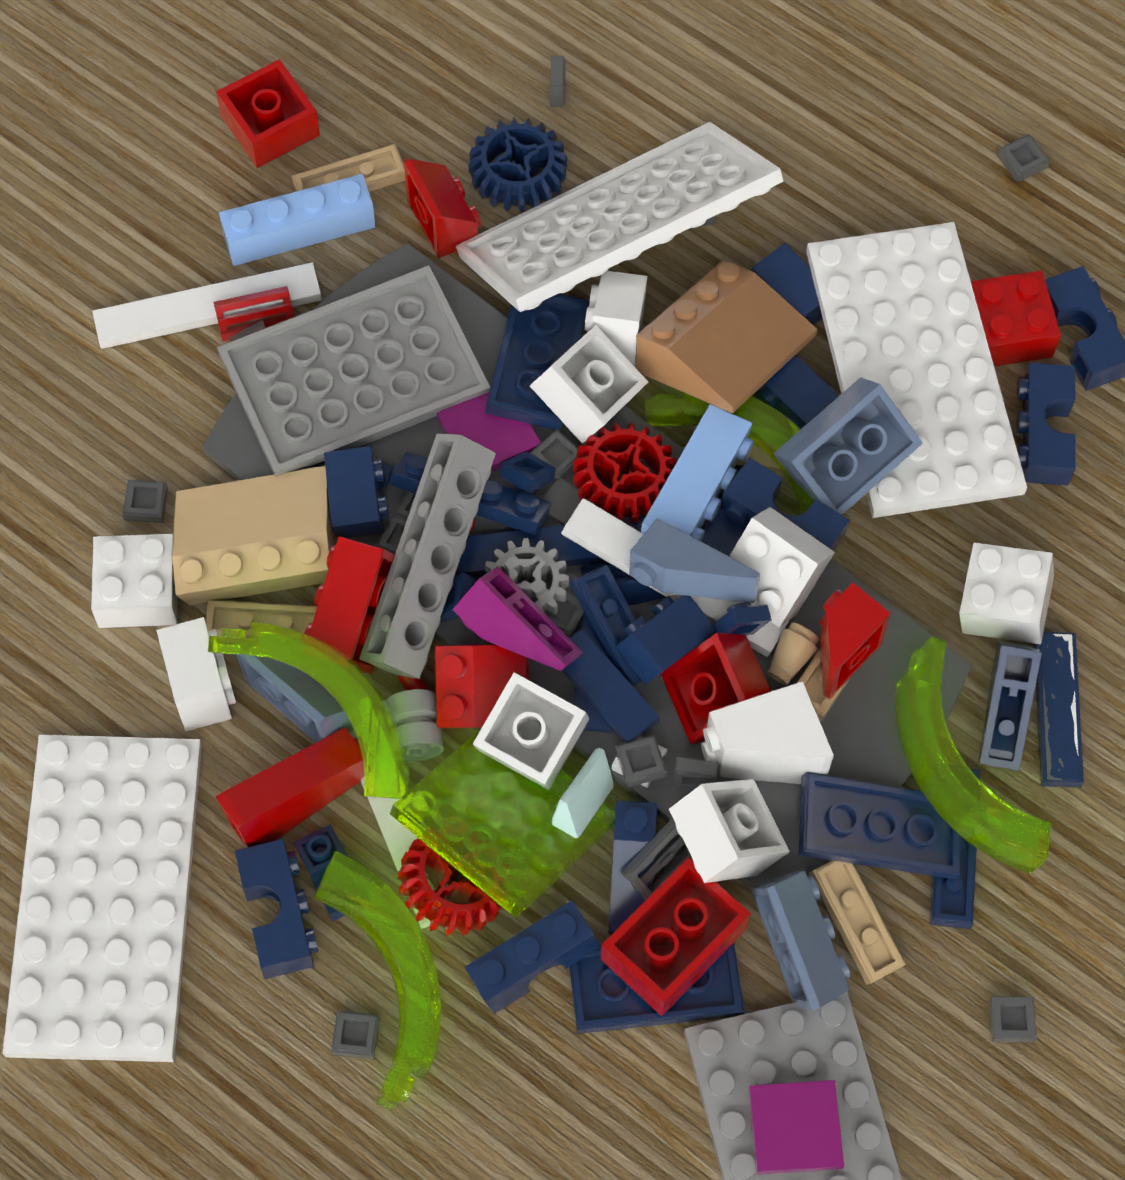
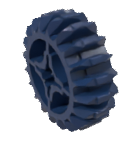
M513 117L510 125H505L499 120L496 130L487 126L484 136H477L475 147H471L469 153L470 163L468 168L474 189H479V195L482 199L490 197V203L493 208L500 203H504V209L507 212L512 206H518V209L523 213L525 205L530 204L534 208L539 205V200L546 202L552 199V193L559 194L561 183L566 179L567 156L564 153L562 141H557L554 130L545 132L543 122L533 127L529 118L524 124H518L515 117ZM545 167L539 175L531 179L534 174L540 172V168Z

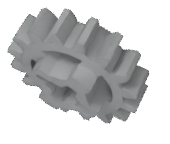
M524 538L522 547L517 548L512 541H508V552L506 553L496 549L494 551L496 563L486 561V572L488 573L498 566L543 612L548 610L553 614L558 613L556 601H566L567 593L563 588L569 587V576L564 574L567 572L566 562H556L558 551L554 548L546 553L544 541L541 540L537 543L536 547H530L528 538ZM549 573L553 579L550 590L546 588L545 583Z

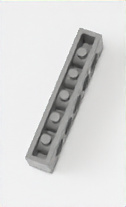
M436 434L359 659L395 675L420 679L422 670L427 663L428 652L435 631L440 624L441 614L448 593L453 586V578L458 563L466 547V540L473 519L478 512L479 502L486 481L491 474L495 452L463 435Z

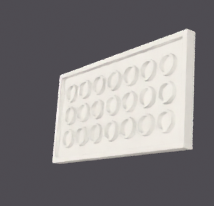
M708 122L456 245L462 261L519 312L538 307L542 301L558 293L572 290L576 284L590 277L606 273L610 267L624 260L637 258L641 252L657 244L669 242L675 235L689 228L703 225L707 219L721 212L735 209L739 203L753 196L769 192L771 187L783 182V177L779 167L713 123Z
M950 222L808 243L806 253L841 394L860 377L879 383L923 442L921 446L866 493L872 518L1025 495L1027 490L1026 481L955 223Z
M39 735L2 1052L5 1057L174 1062L202 751L200 739Z

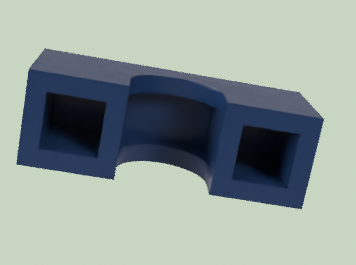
M1084 266L1045 279L1058 327L1075 325L1082 328L1088 335V338L1075 343L1069 359L1071 365L1075 366V372L1085 391L1124 378L1125 339H1123L1117 328L1115 314L1110 308H1106L1100 297V288L1096 280L1089 277Z
M1029 363L1025 376L1018 378L1016 393L1017 399L1023 400V411L1019 410L1017 414L1016 432L1023 434L1022 445H1018L1017 452L1026 483L1068 486L1075 471V434L1057 432L1049 427L1045 419L1049 417H1069L1075 402V366Z
M749 457L723 493L721 508L725 509L724 513L733 522L744 525L745 522L749 524L754 516L771 507L834 551L846 535L850 520L817 499L801 515L790 516L782 513L775 506L774 500L779 495L783 478Z
M284 839L236 850L235 855L247 902L260 898H269L281 905L280 912L274 921L264 926L252 928L264 978L268 979L314 967L311 954L319 951L313 928L305 929L302 915L309 913L304 889L296 890L293 876L300 875L295 850L287 852Z
M571 900L465 966V969L483 1000L495 1014L530 992L528 988L529 983L542 972L558 965H563L567 969L599 949L601 945L574 901Z

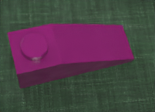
M498 566L479 578L452 609L462 619L463 624L469 630L474 631L481 639L559 671H562L583 653Z

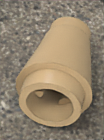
M791 623L788 629L782 630L767 675L783 685H788L790 680L793 679L818 650L816 644L819 641V637L806 627L797 623Z

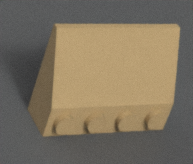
M325 466L286 472L277 477L275 475H268L176 491L172 549L176 596L188 605L208 603V600L220 601L325 583L329 570L326 565L327 556L331 547L337 543V536L331 525Z

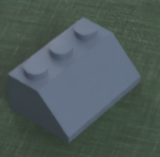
M860 377L773 454L794 482L812 500L815 501L817 499L842 515L921 446L923 442L879 383Z
M275 633L239 642L233 648L246 683L315 743L343 728H346L351 733L363 721L359 708L361 702L356 695L345 687L342 690L332 683L333 678L328 671L318 663L312 666L304 659L305 654L301 648L292 640L288 639L284 642Z
M795 870L751 887V893L792 1002H796L800 1008L815 1010L850 990L846 979L850 978L849 968L844 957L841 954L836 955L831 940L835 938V932L828 916H822L816 902V900L820 899V892L814 878L811 875L806 876L805 870Z

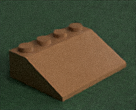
M722 260L636 335V369L644 376L730 413H734L817 335V328L755 272Z

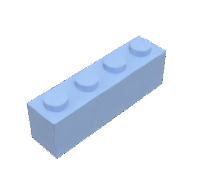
M363 174L219 212L224 239L233 266L376 228L373 203Z
M710 404L644 519L641 533L644 534L658 518L701 541L705 532L701 527L706 519L712 521L716 516L721 504L718 496L722 489H727L737 475L738 470L734 468L738 460L745 462L754 444V440L749 438L752 423Z

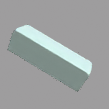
M598 748L594 750L561 797L551 820L553 821L552 825L574 838L580 837L613 789V778L603 749Z

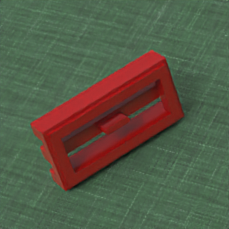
M287 286L213 302L222 341L230 340V336L262 320L268 328L294 318ZM283 300L282 304L250 309L246 312L224 316L226 311ZM283 313H285V315H280V316H276V317H271V318H267V319H262V320H258V321H253V322H249V323H244V324H240V325H235V326L227 327L228 325L238 324V323H242V322H247V321H251V320H256V319H260V318H265V317H269V316H274V315H278V314H283Z

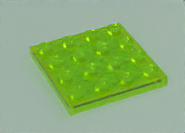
M479 730L395 802L390 815L517 918L614 826L615 812L602 803L578 838H574L552 825L553 821L551 820L561 797L574 779L560 770L549 790L478 751L473 742L479 734Z

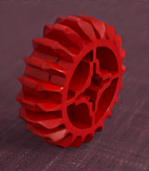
M616 421L612 426V432L601 427L597 432V437L590 435L585 441V446L580 445L576 454L577 459L573 461L572 471L575 474L573 476L574 488H579L578 497L580 501L583 498L589 500L590 503L609 514L615 515L621 521H623V517H630L633 523L638 522L639 514L647 516L677 463L676 458L671 457V445L662 446L663 438L661 434L652 438L649 437L650 430L648 425L641 432L635 431L633 422L627 426V429H621ZM640 457L652 467L655 474L649 472L650 468L641 463ZM630 465H632L631 471L629 470V474H623L622 476V472H627ZM595 471L601 474V478L610 483V489L600 482Z
M445 825L439 828L436 834L429 830L423 834L421 839L417 838L411 843L409 851L405 852L401 859L402 866L398 871L397 878L402 882L399 887V895L408 897L405 902V909L416 908L419 911L416 915V922L424 918L431 921L429 924L430 932L436 930L439 925L444 927L446 937L451 935L456 928L462 937L469 934L472 928L478 932L485 927L487 922L490 923L496 919L499 914L498 911L506 903L507 897L505 894L509 890L510 882L504 879L508 874V867L498 865L502 852L491 853L489 851L491 840L481 844L476 840L477 831L471 833L468 837L463 834L461 826L455 828L452 834ZM459 875H462L458 882L453 881L448 887H445L449 879L455 880ZM427 879L433 884L434 890L429 885Z

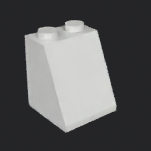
M803 681L709 712L707 728L703 729L705 742L701 743L705 761L718 762L717 773L720 778L754 779L756 781L801 784V777L806 772L828 775L834 756Z

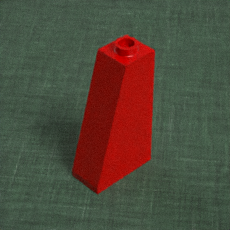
M343 728L223 791L216 796V799L229 824L246 848L276 841L371 773L373 769L369 758L373 756V753L360 735L353 738L348 730Z

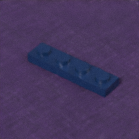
M406 452L391 473L390 485L416 494L428 459ZM487 480L476 515L536 536L549 515L551 502L537 498L533 494L522 493L502 486L498 482Z

